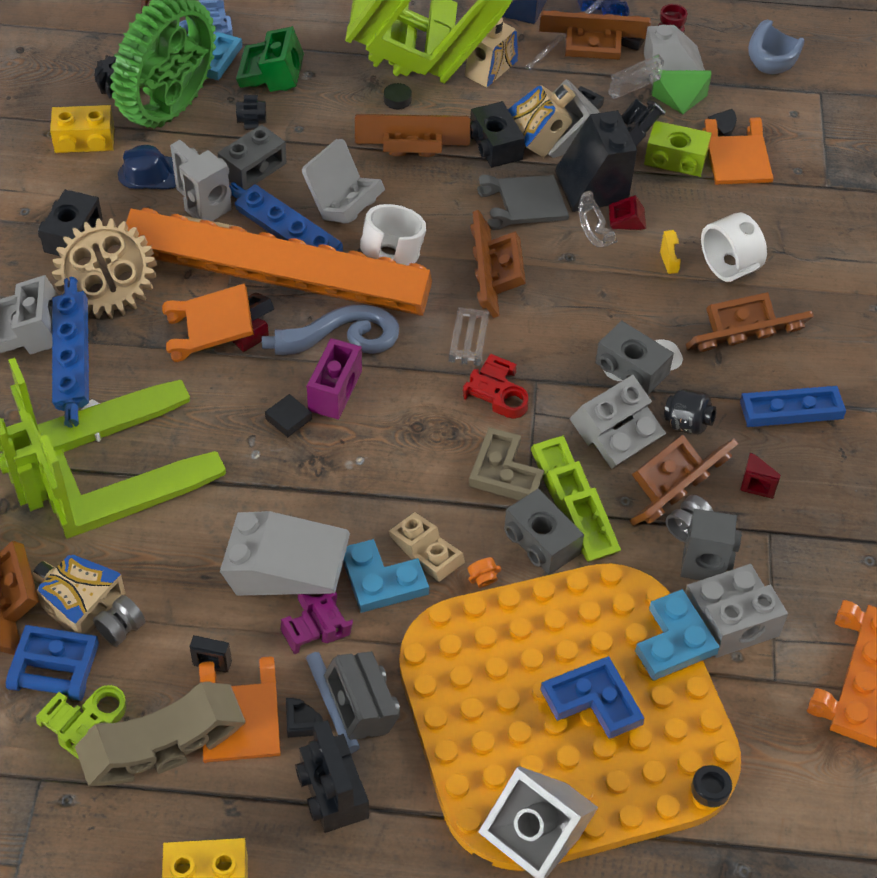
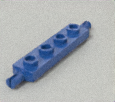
M232 182L231 186L229 185L232 196L237 199L234 203L236 210L276 238L287 241L290 238L304 241L306 245L316 247L320 244L329 245L335 248L336 251L343 252L341 241L258 185L254 184L247 190H244L235 182Z
M69 277L70 281L68 278L64 279V294L52 297V403L57 410L65 411L64 425L67 427H73L74 425L76 427L79 424L78 409L89 404L88 298L84 291L77 292L78 280L74 277Z

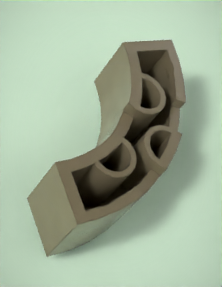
M209 681L200 682L181 699L154 713L124 722L95 724L77 743L75 749L88 786L115 785L134 781L133 774L156 768L158 774L185 764L188 762L186 755L204 745H207L208 749L211 750L235 733L246 721L230 684L212 683Z

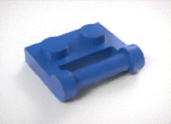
M25 625L7 674L6 688L14 691L26 688L50 693L61 692L63 695H68L70 700L82 701L86 691V682L99 646L98 637ZM27 666L70 672L73 675L71 680L28 674L25 671Z

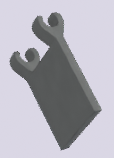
M481 175L479 177L481 186L477 187L478 194L481 197H488L500 191L506 209L492 208L490 210L492 219L488 220V224L492 230H500L510 224L564 221L569 218L554 175L500 179L490 175Z

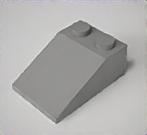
M271 511L238 512L220 573L236 596L335 593L350 533L347 529Z

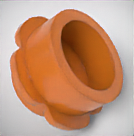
M493 557L478 560L468 566L467 570L470 575L468 580L471 584L477 583L479 588L489 586L498 580L497 573L501 571V566H496Z

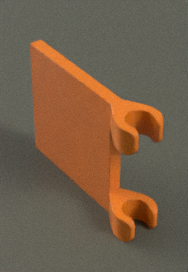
M760 117L749 119L750 126L746 130L748 136L718 137L716 119H705V128L702 131L712 133L708 154L715 185L773 182L774 178L763 137L762 119Z
M245 283L187 301H166L162 305V312L164 315H167V320L170 324L178 323L184 317L187 319L189 339H171L166 343V350L168 353H171V359L174 362L183 361L194 352L253 335Z
M261 657L259 659L261 684L231 686L246 723L211 750L208 749L207 745H204V763L281 756L274 657ZM202 662L199 664L200 682L209 681L216 683V671L213 662Z

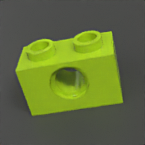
M655 121L648 140L644 165L701 177L712 133Z

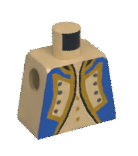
M503 18L499 20L467 58L465 76L486 88L518 61L517 31L515 28L503 23Z
M563 84L555 93L542 85L537 86L508 109L525 137L526 147L543 158L572 124V118L565 106L575 97V94L567 85Z
M68 555L56 568L46 561H42L35 567L32 573L33 580L40 584L37 594L42 608L69 632L89 634L96 627L93 618L102 611H109L112 608L113 602L125 594L120 573L76 555Z

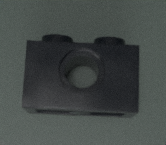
M501 101L472 108L470 113V138L475 139L481 157L486 158L490 167L493 168L523 160L525 137L504 102Z
M65 189L60 198L53 203L51 212L46 220L42 221L39 226L38 237L41 239L43 251L60 256L56 249L57 247H67L63 239L64 237L71 239L76 237L73 233L74 228L82 233L85 231L84 222H87L91 228L96 227L97 219L103 220L99 197Z

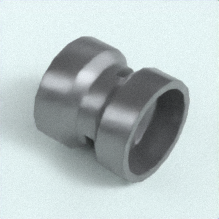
M697 495L688 496L681 503V509H675L666 517L665 522L670 533L684 543L694 508L713 511L707 501Z
M121 595L116 599L109 611H102L93 618L94 625L99 633L115 647L126 639V634L129 631L139 629L146 622L137 605L125 595Z

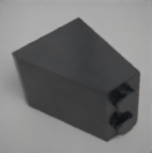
M619 110L590 114L556 166V175L572 212L607 207L610 204L630 197L637 149Z

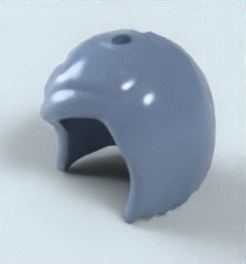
M767 19L758 25L750 39L748 46L749 57L759 71L771 75L780 74L793 67L800 56L805 41L804 38L796 39L780 32L772 26L774 21Z

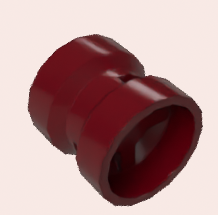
M678 4L663 6L660 11L661 22L659 25H675L684 33V24L688 15L687 10Z

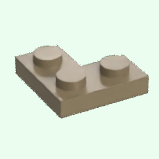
M489 427L469 477V487L521 500L536 489H540L544 470L514 462L520 446L521 435Z

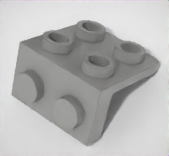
M343 139L334 140L302 169V174L323 220L341 223L352 222L357 218V214L366 206L373 204L376 198L385 191L381 179L360 178L347 144Z

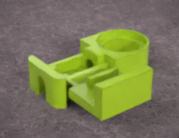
M102 686L82 705V713L79 705L73 708L66 703L67 697L58 692L36 716V721L40 727L45 725L58 734L59 745L78 758L75 746L92 726L99 723H117L122 719L126 711L125 695L116 686ZM104 697H114L120 703L119 707L111 713L100 711L97 705Z

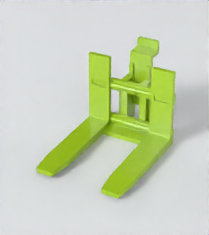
M353 0L345 41L351 43L352 40L366 45V50L369 51L368 60L373 62L374 67H378L385 59L389 61L390 65H394L393 74L395 76L399 74L408 76L412 71L423 75L429 72L440 77V82L445 84L499 22L512 0H478L456 25L458 3L453 0H431L429 18L409 10V2L411 0ZM417 29L427 32L425 52L415 49Z
M15 357L8 359L15 382L10 388L19 410L21 422L6 427L4 419H0V452H2L0 453V469L3 475L9 474L20 506L28 504L30 511L44 507L42 501L49 500L53 513H56L66 539L196 490L226 474V468L218 452L214 451L186 458L81 495L64 452L95 441V434L99 433L101 439L159 417L190 402V395L183 381L176 380L151 386L79 410V424L76 427L74 425L73 427L64 425L65 415L37 425L26 382Z

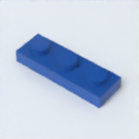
M838 386L742 393L740 399L747 427L844 419L846 413Z

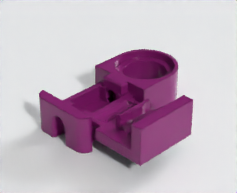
M336 591L335 593L323 594L319 597L297 594L298 601L304 610L302 611V616L294 619L288 616L281 619L280 630L294 655L299 653L301 645L319 639L321 634V641L323 643H330L350 635L353 620L345 621L336 605Z

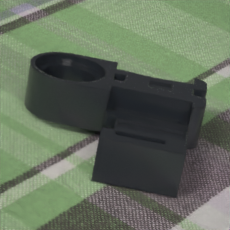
M635 98L621 115L635 146L646 136V132L655 121L666 112L655 101L649 100L646 103L648 106Z

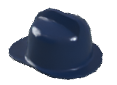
M139 145L124 151V164L118 171V180L123 186L133 189L176 188L172 157L164 156L156 147L151 145Z

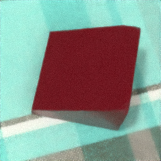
M636 195L609 205L611 229H646L645 210Z
M257 318L252 321L253 335L232 342L242 352L262 342V336H269L268 324L264 320Z
M750 453L740 490L773 499L781 475L758 456Z

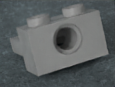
M181 140L171 144L176 189L185 196L183 197L185 211L193 218L214 221L231 211L230 196L232 192L229 187V168L222 158H217L209 150L199 155L194 148L188 147Z
M46 275L17 283L15 295L0 299V353L23 346L29 354L52 348V297L59 296Z
M634 375L583 404L570 418V421L586 444L589 446L594 443L611 469L666 434L648 408V405L652 402ZM620 422L624 424L616 430L613 429V427Z
M752 564L688 584L685 593L720 646L718 654L714 655L715 658L779 637L782 632L788 612L771 584L764 586Z

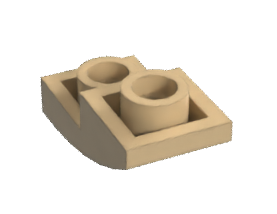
M416 512L389 530L390 537L412 560L418 558L422 569L438 582L465 563L463 552L440 538L437 526Z

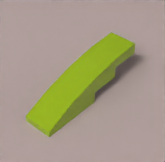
M564 435L533 444L530 450L538 468L544 470L543 480L556 507L584 534L581 552L589 563L619 553L621 548L596 488H590L580 461H574Z

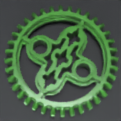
M151 0L149 6H143L141 14L136 13V20L133 23H129L130 28L127 33H123L124 39L122 43L118 44L120 46L119 51L114 54L116 62L111 66L114 69V73L110 78L114 82L110 88L114 91L112 98L115 99V106L119 108V112L127 117L129 121L147 128L155 129L157 126L162 128L165 122H172L173 117H178L179 113L185 111L188 105H192L194 97H198V91L200 88H203L202 84L208 78L206 76L208 70L212 68L210 66L211 60L215 57L212 53L216 49V45L213 43L216 40V35L214 34L216 27L213 25L210 11L206 10L205 6L197 0ZM185 16L188 25V36L185 28L179 26L180 17ZM139 88H143L144 93L150 96L149 104L142 105Z

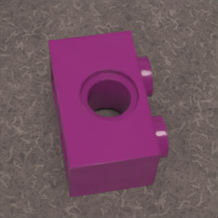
M330 338L306 386L307 404L311 412L339 420L362 373V346Z

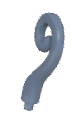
M352 304L335 309L302 328L274 329V336H262V349H275V355L301 353L313 347L341 325L357 321L347 331L349 343L362 346L363 353H381L391 348L397 341L399 324L396 318L383 308L369 304ZM370 322L378 324L383 330L382 335L375 339H366L362 334H366L371 330Z

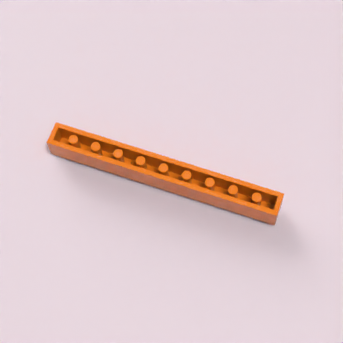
M130 208L126 221L128 231L136 227L139 232L138 237L143 235L148 241L146 246H151L154 252L150 257H154L155 260L406 313L424 315L432 285L430 270L417 263H410L409 265L398 264L388 257L369 258L358 251H348V253L336 251L335 248L329 245L320 244L318 247L306 245L304 241L290 238L288 241L277 239L274 235L266 232H260L259 234L248 233L241 227H219L214 222L208 220H200V222L190 221L179 214H171V216L161 215L150 208H142L141 210Z

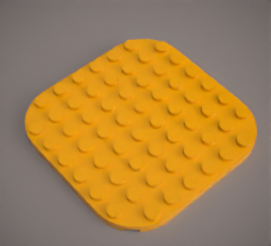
M613 563L589 565L443 600L423 611L407 629L401 643L399 657L402 685L446 824L457 842L471 855L475 853L481 858L493 862L492 866L501 869L526 871L478 833L514 771L519 766L567 783L598 807L579 840L559 863L698 826L717 815L728 803L739 779L741 751L734 729L704 661L702 660L653 681L635 652L637 643L663 633L649 607L651 601L671 593L652 576L635 568ZM609 656L645 718L643 725L609 739L592 708L557 721L540 690L541 682ZM703 766H718L724 769L732 780L730 796L719 807H707L700 804L691 792L693 777L696 771Z

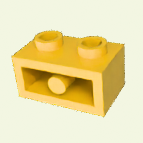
M111 105L52 107L50 133L54 152L114 151V121Z
M245 838L163 843L162 878H248V854Z

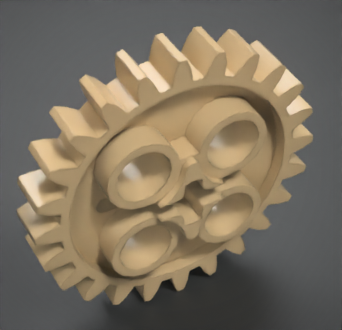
M112 218L108 221L107 226H103L101 220L97 219L96 227L91 228L87 222H84L85 231L81 233L78 229L74 228L73 233L76 237L74 239L64 237L63 239L67 247H57L56 249L62 258H56L52 261L55 267L59 268L52 272L54 278L59 280L55 283L58 291H63L61 294L63 295L64 279L68 278L70 281L69 277H74L78 280L77 292L84 291L88 298V314L93 310L96 319H100L102 312L106 311L109 318L113 319L114 310L118 309L124 316L126 315V305L136 309L137 306L134 301L136 298L141 300L147 299L142 291L143 289H153L151 282L148 280L157 276L155 270L151 269L157 265L155 258L150 257L154 254L152 247L146 246L148 241L144 235L138 237L139 232L136 227L128 231L125 221L118 228ZM95 245L99 246L107 264L108 271L116 286L115 292H111L103 274L102 267L93 249ZM111 246H121L117 252L107 253ZM83 257H91L89 263L78 265V262ZM122 273H132L129 279L124 281L118 280ZM94 284H103L99 291L89 292L90 287Z

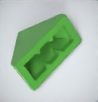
M655 70L652 96L679 113L684 114L707 96L712 75L711 70Z

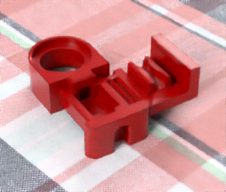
M491 353L481 368L480 374L479 369H474L470 374V382H466L463 386L464 400L470 394L492 403L493 412L507 418H520L528 410L527 391L506 379L508 375L515 376L516 364ZM510 396H517L523 403L513 408L507 406L504 401Z

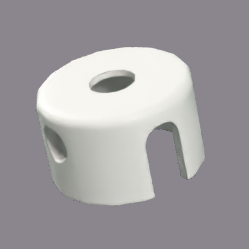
M393 204L377 205L370 208L366 213L360 249L369 258L388 257L396 261V263L403 265L415 263L420 256V248L426 233V223L419 214L406 207ZM392 247L396 250L395 255L386 254L381 248Z
M742 212L733 213L708 224L702 231L701 245L705 260L713 273L725 282L737 280L759 270L765 264L767 258L766 241L760 227L749 215ZM726 255L733 256L736 260V265L726 264L724 257Z

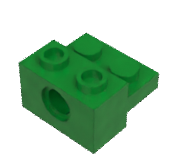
M293 26L267 31L264 42L245 46L236 77L240 88L248 86L257 87L266 83L269 91L273 92L278 90L287 91L297 86L304 52Z

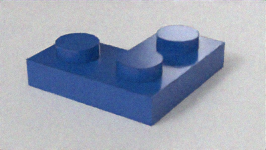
M609 656L541 682L540 690L557 721L592 708L609 739L643 725L645 718Z

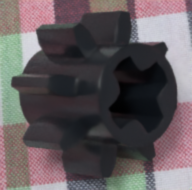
M244 95V101L236 102L237 123H244L245 130H254L259 126V123H266V101H258V95Z

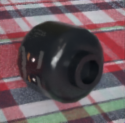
M680 389L675 395L668 397L664 417L666 421H669L670 427L673 430L699 435L705 431L708 425L712 426L714 424L716 407L712 406L711 399L707 393Z

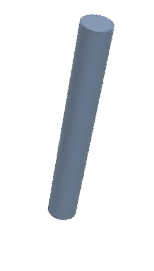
M313 652L306 657L307 663L338 735L344 734L350 752L354 753L360 748L357 739L350 740L348 738L324 677L327 670L320 653Z

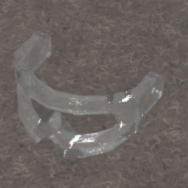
M587 191L581 195L579 202V217L587 238L596 247H605L618 242L616 233L611 231V229L604 228L606 220L593 199L592 191ZM594 208L599 219L595 232L604 235L602 241L592 232L587 220L586 213Z

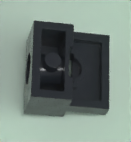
M328 720L313 724L314 740L309 741L308 745L299 748L300 763L295 764L301 787L308 785L312 796L307 798L312 820H320L324 833L369 819V800L359 778L344 734L334 736Z

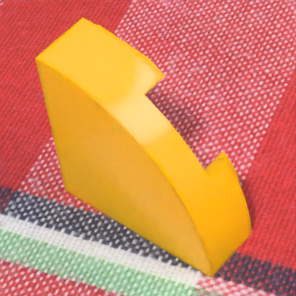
M674 230L664 231L660 254L668 274L679 273L681 263L680 258L677 259L675 255V244H679Z

